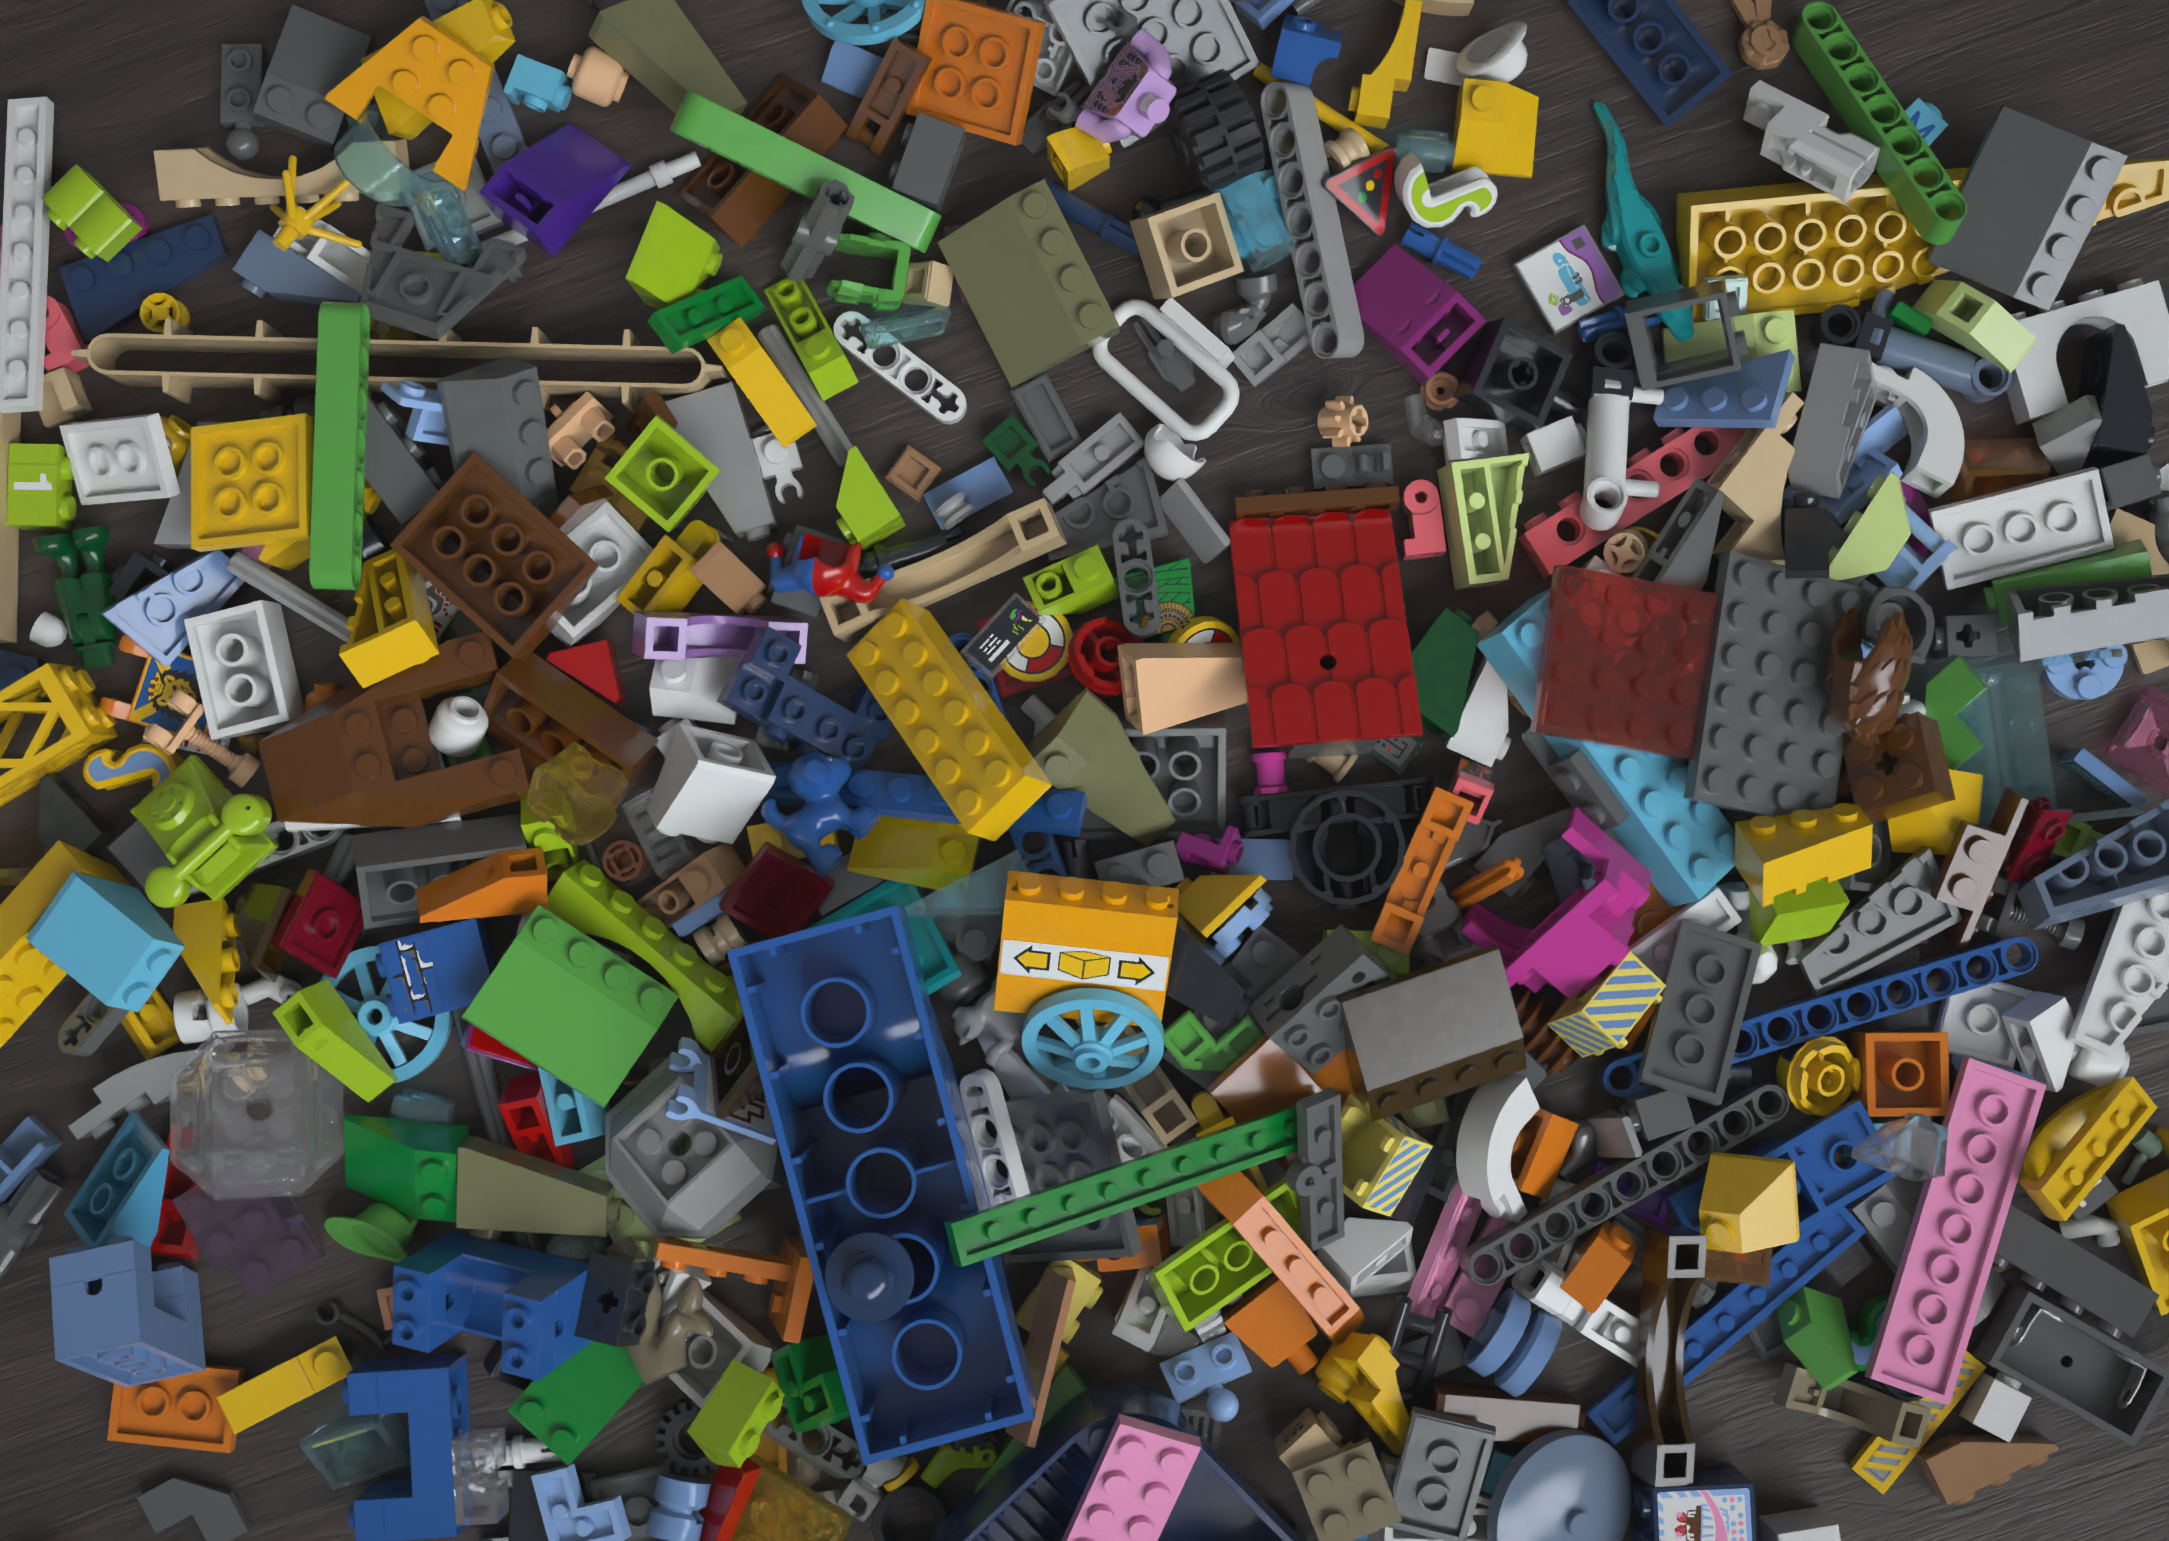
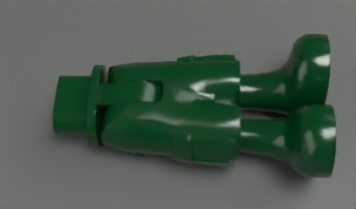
M108 526L83 528L72 531V534L48 535L32 540L36 553L53 558L59 568L61 579H56L55 583H53L58 603L57 607L60 613L63 614L71 643L76 647L73 648L74 653H80L83 670L115 665L112 647L118 646L115 640L117 627L99 613L116 603V597L108 593L113 585L111 581L113 573L104 571V550L111 537ZM79 550L83 555L86 573L80 575Z

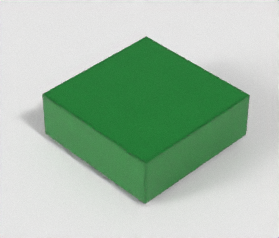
M1902 301L1890 306L1886 316L1887 319L1894 321L1893 327L1920 336H1926L1934 324L1933 320Z

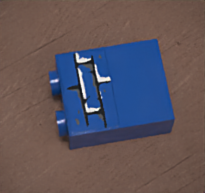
M472 918L378 944L380 953L375 956L379 974L382 978L387 977L391 992L386 994L389 1013L393 1018L397 1017L399 1024L469 1006L496 967L483 918Z

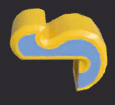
M141 743L129 748L124 754L120 750L104 748L88 756L84 763L83 776L86 782L97 790L103 788L113 790L150 779L153 781L152 786L154 790L184 760L177 752L167 755L163 750L152 744Z

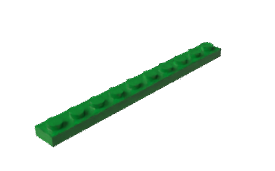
M1296 1104L944 1222L955 1266L964 1267L1298 1151Z

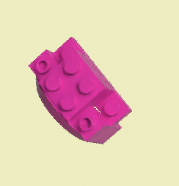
M1575 807L1568 813L1570 817L1567 828L1562 832L1561 837L1583 854L1597 870L1592 878L1596 883L1588 891L1580 886L1535 929L1513 924L1479 902L1467 910L1461 932L1481 949L1496 944L1500 951L1510 988L1515 983L1519 985L1524 984L1531 991L1537 993L1547 983L1549 986L1553 985L1567 998L1572 999L1581 990L1589 991L1598 982L1602 974L1601 972L1609 964L1617 966L1630 951L1628 943L1634 931L1632 924L1635 910L1650 895L1648 888L1652 872L1603 832L1578 807Z

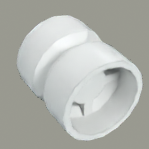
M236 983L239 994V1004L233 1008V1024L226 1025L203 989L177 992L173 1004L174 1022L177 1034L184 1044L209 1041L214 1034L219 1039L246 1034L249 1023L248 1006L242 994L241 986Z

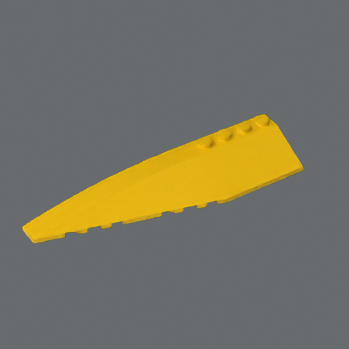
M2169 158L2126 159L2093 226L2096 225V222L2112 216L2119 218L2169 201ZM1969 168L1945 169L1959 190ZM1871 175L1847 201H1843L1808 182L1677 194L1676 238L1681 285L1687 288L1703 284L1704 277L1744 274L1748 277L1746 315L1794 310V315L1821 313L1837 304H1844L1854 308L1860 306V302L1876 297L1877 291L1880 289H1887L1895 294L1897 289L1915 283L1922 285L1935 280L1936 276L1950 272L1925 260L1932 244L1926 242L1919 235L1880 175ZM1702 303L1693 305V324L1706 321L1702 317Z

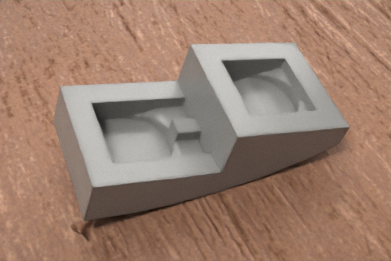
M1292 303L1267 326L1259 329L1232 352L1236 357L1233 362L1254 387L1271 376L1310 344L1305 315L1297 304Z

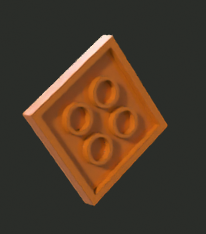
M926 0L917 49L933 59L906 110V114L917 117L918 113H922L965 128L966 132L1014 146L1022 144L1046 22L969 0Z

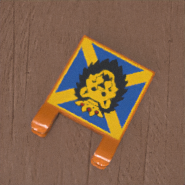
M123 635L119 644L121 651L147 658L133 702L130 704L117 698L102 697L99 706L102 707L106 715L148 728L151 724L155 723L174 736L187 717L167 704L173 693L180 690L193 698L197 703L203 705L192 656L181 652L166 668L129 637ZM204 711L194 726L200 732L202 731L203 734L209 736L210 733Z

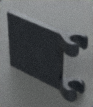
M492 1467L484 1471L483 1486L489 1488L512 1487L509 1535L484 1533L479 1541H548L531 1479L532 1475L544 1470ZM576 1471L585 1503L593 1502L590 1479L597 1478V1472Z

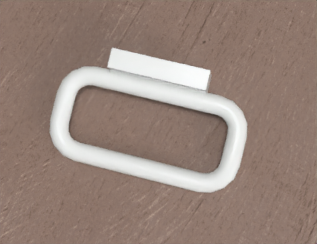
M1169 298L1161 306L1160 310L1145 300L1132 299L1121 303L1112 311L1119 326L1131 316L1138 315L1143 317L1220 385L1224 393L1223 399L1202 423L1191 425L1109 353L1107 344L1110 338L1091 347L1094 359L1104 371L1176 435L1190 441L1207 439L1220 428L1238 405L1240 394L1238 383L1232 374L1226 370L1236 357L1230 348L1173 298Z

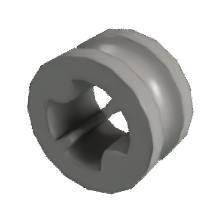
M959 492L949 498L934 512L936 518L941 517L944 519L943 527L946 530L960 523L975 509L972 503L966 504L964 502L966 496L963 492Z

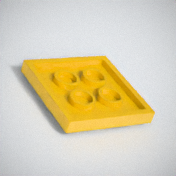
M304 413L191 427L192 549L203 552L310 540L314 451L313 417Z

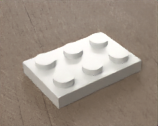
M159 413L71 422L59 426L67 456L71 461V469L81 505L161 499L181 494Z

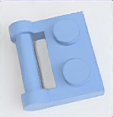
M1906 505L1912 534L1933 554L1925 560L1905 542L1889 568L1874 574L1889 588L1902 587L1915 591L1958 547L1949 539L1944 541Z

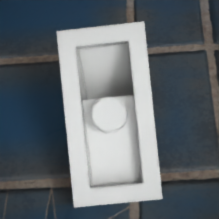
M1453 418L1443 421L1442 437L1446 465L1451 462L1509 455L1505 423L1499 420Z
M1140 1268L1115 1316L1116 1324L1111 1334L1149 1353L1156 1341L1166 1312L1162 1309L1148 1282L1151 1268Z

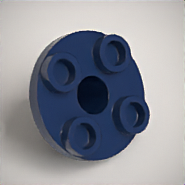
M874 1231L857 1233L842 1241L831 1254L825 1271L826 1289L832 1303L844 1315L861 1322L882 1321L899 1312L908 1301L915 1280L914 1266L909 1251L893 1237Z

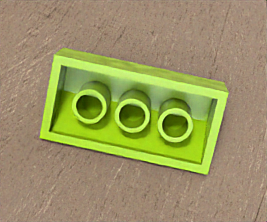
M1284 1177L1262 1194L1301 1239L1300 1195L1287 1186L1286 1177ZM1225 1218L1151 1269L1148 1282L1162 1309L1186 1333L1268 1276L1272 1271Z

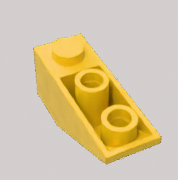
M224 898L219 902L206 900L174 907L173 932L186 946L181 952V956L226 1025L233 1024V1008L239 1004V994L235 984V972L240 970V957L236 949V937L241 936L236 922L238 915L232 912Z

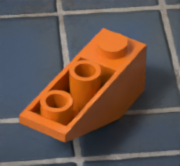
M530 848L499 851L416 889L420 923L517 914L524 915L532 913L538 904L547 910V870L543 849Z

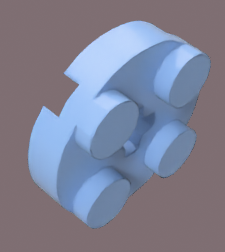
M2123 645L2088 650L2086 652L2089 654L2090 665L2089 667H2081L2079 670L2074 666L2077 662V659L2073 656L2074 653L2041 658L2043 671L2040 672L2045 684L2057 695L2071 700L2094 699L2105 695L2118 683L2123 673L2124 664L2127 661V651Z
M1259 887L1253 897L1250 896L1219 926L1220 930L1213 937L1210 935L1206 940L1227 958L1241 944V940L1245 936L1242 931L1247 926L1254 931L1268 918L1269 912L1273 909L1269 904L1272 898Z

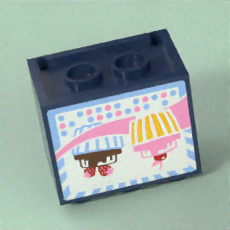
M1734 1465L1694 1467L1693 1485L1654 1487L1637 1475L1636 1482H1631L1632 1507L1637 1508L1638 1524L1632 1525L1633 1541H1756L1753 1483Z

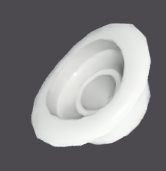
M1522 21L1511 22L1477 37L1459 53L1456 68L1461 74L1468 76L1477 75L1480 80L1507 83L1512 81L1526 67L1528 54L1522 39L1526 34L1527 25Z

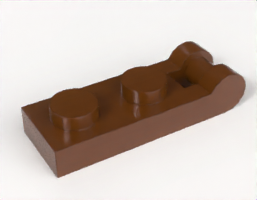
M893 38L847 129L845 138L855 144L860 141L870 148L869 152L881 159L887 152L892 142V137L933 58L901 38ZM870 119L881 125L878 133L868 128Z

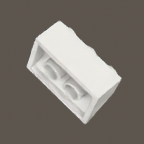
M259 600L184 620L211 740L277 730L304 713V704L281 604Z

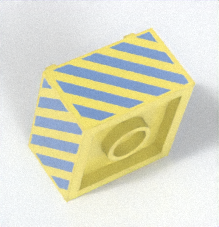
M1631 951L1617 966L1609 964L1601 972L1602 974L1598 982L1589 991L1581 990L1572 999L1567 998L1547 1022V1025L1582 1058L1592 1054L1596 1056L1602 1055L1605 1050L1614 1047L1618 1049L1624 1048L1628 1043L1625 1039L1627 1034L1650 1005L1659 1004L1663 998L1660 993L1666 985Z
M1350 1094L1341 1108L1343 1193L1360 1207L1391 1217L1433 1146L1393 1115L1372 1122L1357 1096Z

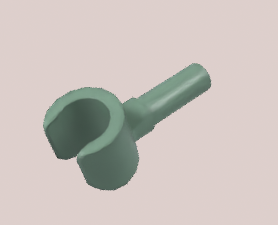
M2145 1127L2141 1128L2130 1141L2139 1152L2134 1156L2133 1161L2121 1179L2122 1182L2129 1186L2147 1159L2154 1158L2162 1150L2161 1140Z

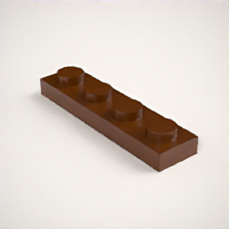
M1373 481L1363 484V488L1347 489L1345 484H1331L1324 486L1323 491L1307 492L1305 487L1286 488L1282 490V494L1266 495L1265 490H1249L1243 492L1242 497H1235L1233 506L1234 520L1281 517L1284 515L1322 514L1325 512L1362 511L1366 509H1390V511H1396L1400 503L1399 486H1388L1386 481Z

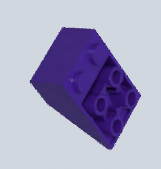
M569 123L505 161L478 193L497 218L554 257L632 166L574 124Z

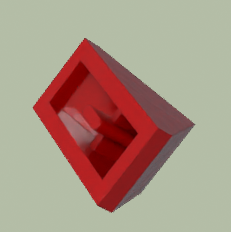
M603 640L551 652L546 658L548 662L612 702L623 705L626 700L613 642Z

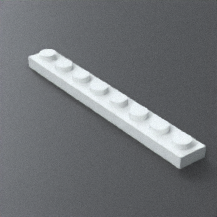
M48 97L8 99L0 273L1 413L43 410L50 218L45 214L49 207L41 197L51 189L54 103Z

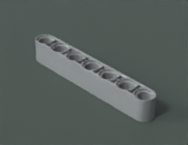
M1272 82L1265 86L1261 93L1260 107L1310 344L1313 352L1322 359L1355 357L1363 349L1364 332L1336 199L1322 187V182L1330 176L1314 96L1307 85Z

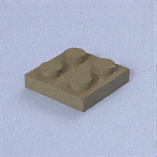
M1369 1438L1291 1469L1319 1541H1353L1402 1521Z

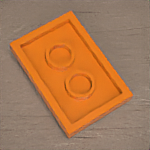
M205 1364L206 1370L173 1378L127 1388L114 1384L107 1440L221 1453L233 1452L235 1450L237 1434L233 1435L215 1397L242 1384L244 1368Z

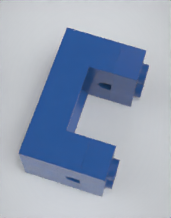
M450 1231L394 1265L392 1344L429 1353L461 1331L502 1341L501 1372L539 1381L592 1343V1340L574 1336L589 1263Z
M467 1352L369 1358L347 1373V1378L344 1379L342 1384L344 1404H349V1416L408 1412L411 1479L374 1482L350 1506L348 1515L350 1530H355L356 1541H399L457 1537L475 1518Z

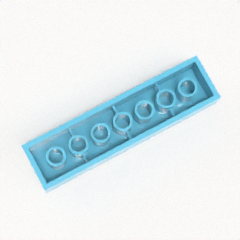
M1555 586L1528 599L1477 643V647L1556 754L1560 757L1580 749L1630 816L1619 826L1613 827L1612 830L1629 853L1652 872L1650 881L1670 908L1700 900L1735 866L1734 829L1717 806L1684 799L1688 773L1687 765Z

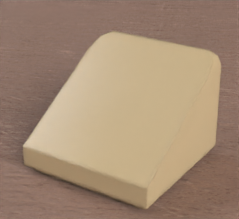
M936 261L909 263L905 293L901 303L934 307L949 306L954 277L950 266Z

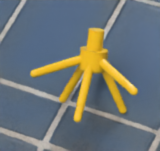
M290 155L288 158V170H283L282 172L286 212L277 204L270 205L271 211L280 218L278 224L281 227L272 243L278 249L285 252L295 238L303 240L305 235L309 234L354 248H361L362 242L313 227L316 221L342 205L341 202L333 200L350 186L351 181L348 178L343 179L306 211L295 204L297 158L294 155Z

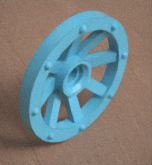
M801 0L809 21L821 34L834 41L850 45L877 44L904 34L923 18L926 0ZM819 4L850 6L830 17L820 8ZM888 9L899 11L887 19L882 20L881 15ZM863 14L868 16V24H849Z
M379 946L361 948L349 953L337 979L324 975L320 982L329 979L336 989L340 981L355 968L364 1001H359L339 990L336 991L350 1011L356 1014L357 1021L374 1045L377 1037H380L396 1068L391 1070L398 1078L395 1083L420 1074L438 1058L451 1032L453 1011L435 1015L434 1029L413 1021L399 1024L397 1017L393 1018L387 1007L386 994L391 993L388 981H386L380 994L377 995L368 962L376 960V954L380 953ZM374 1009H378L382 1013L383 1017L380 1023H376L372 1018ZM393 1031H401L427 1040L428 1043L421 1053L409 1062Z
M1078 988L1048 996L1029 1011L1023 1023L1022 1049L1027 1060L1037 1071L1056 1082L1083 1089H1111L1134 1083L1150 1074L1157 1067L1164 1051V1029L1156 1013L1146 1004L1130 995L1101 988ZM1080 1009L1082 1027L1075 1031L1059 1016L1060 1014ZM1094 1009L1117 1013L1106 1028L1095 1026ZM1131 1020L1143 1030L1141 1033L1115 1041ZM1046 1023L1065 1042L1040 1036L1038 1033ZM1147 1045L1146 1049L1139 1056L1123 1054ZM1048 1052H1051V1053H1054V1054H1058V1055H1061V1056H1065V1057H1064V1058H1060V1059H1056V1058H1054L1052 1055H1050Z

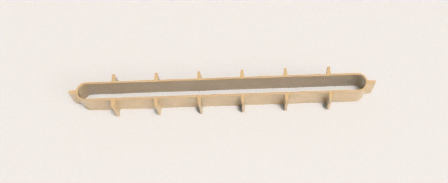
M165 318L163 334H100L90 342L88 349L71 350V356L91 365L97 372L123 385L162 387L164 393L185 404H190L192 388L254 389L255 395L272 404L280 402L282 390L316 391V375L115 370L116 359L123 352L130 350L317 355L318 338L282 337V333L262 320H257L255 337L193 335L191 330L171 318ZM532 327L530 343L461 342V337L451 329L439 341L373 340L370 335L369 356L481 359L511 357L523 360L691 363L701 365V372L698 378L687 384L539 380L544 412H549L551 396L581 397L588 391L593 397L622 398V404L634 414L640 403V398L654 390L660 394L662 399H675L712 388L714 384L730 382V377L722 366L708 364L695 349L687 347L671 354L666 346H641L640 341L630 329H624L622 345L551 344V340L538 327ZM369 376L368 397L371 398V392H383L380 390L383 382L400 384L401 380H409L423 385L426 389L437 390L438 379L441 378Z

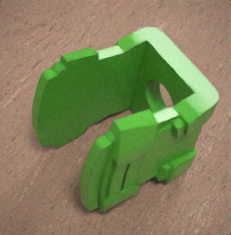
M867 233V237L854 234H840L835 246L836 251L848 255L870 256L895 261L891 290L870 287L847 280H832L827 284V294L830 297H835L836 302L858 305L861 302L870 304V308H874V311H896L900 307L905 293L911 252L910 246L905 242L893 241L890 236L881 233Z

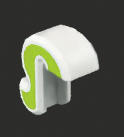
M1412 151L1401 159L1395 171L1394 183L1396 194L1412 220L1426 228L1442 227L1454 221L1464 207L1471 217H1479L1491 210L1497 200L1498 192L1496 186L1487 174L1476 166L1428 184L1422 164Z

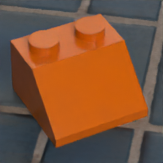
M1541 1107L1519 1132L1511 1154V1174L1518 1190L1548 1200L1579 1125L1578 1123Z

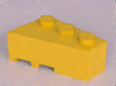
M394 549L365 561L362 567L360 586L354 596L358 604L355 616L348 618L346 625L350 631L348 643L341 645L339 656L362 688H366L409 667L422 664L439 654L427 590L422 575Z
M1847 803L1813 811L1801 809L1791 814L1775 817L1755 816L1751 820L1735 822L1734 865L1763 908L1773 904L1774 896L1791 890V893L1798 895L1806 892L1808 883L1824 878L1825 882L1831 883L1871 868L1873 823L1858 804L1852 805Z

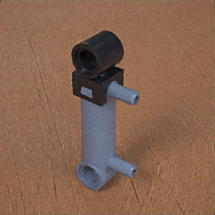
M1887 289L1877 291L1871 312H1865L1862 316H1859L1854 308L1844 304H1837L1819 315L1810 326L1809 335L1811 342L1817 349H1819L1821 343L1870 350L1873 363L1887 366L1905 375L1915 367L1931 377L1941 387L1961 393L1971 403L1982 404L1992 400L2005 392L2012 382V373H2008L1967 348L1964 351L1893 327L1894 321L1886 318L1893 297V293ZM1829 320L1835 321L1841 326L1843 331L1842 337L1835 336L1829 331ZM1979 372L1988 374L1992 382L1991 388H1986L1980 383Z

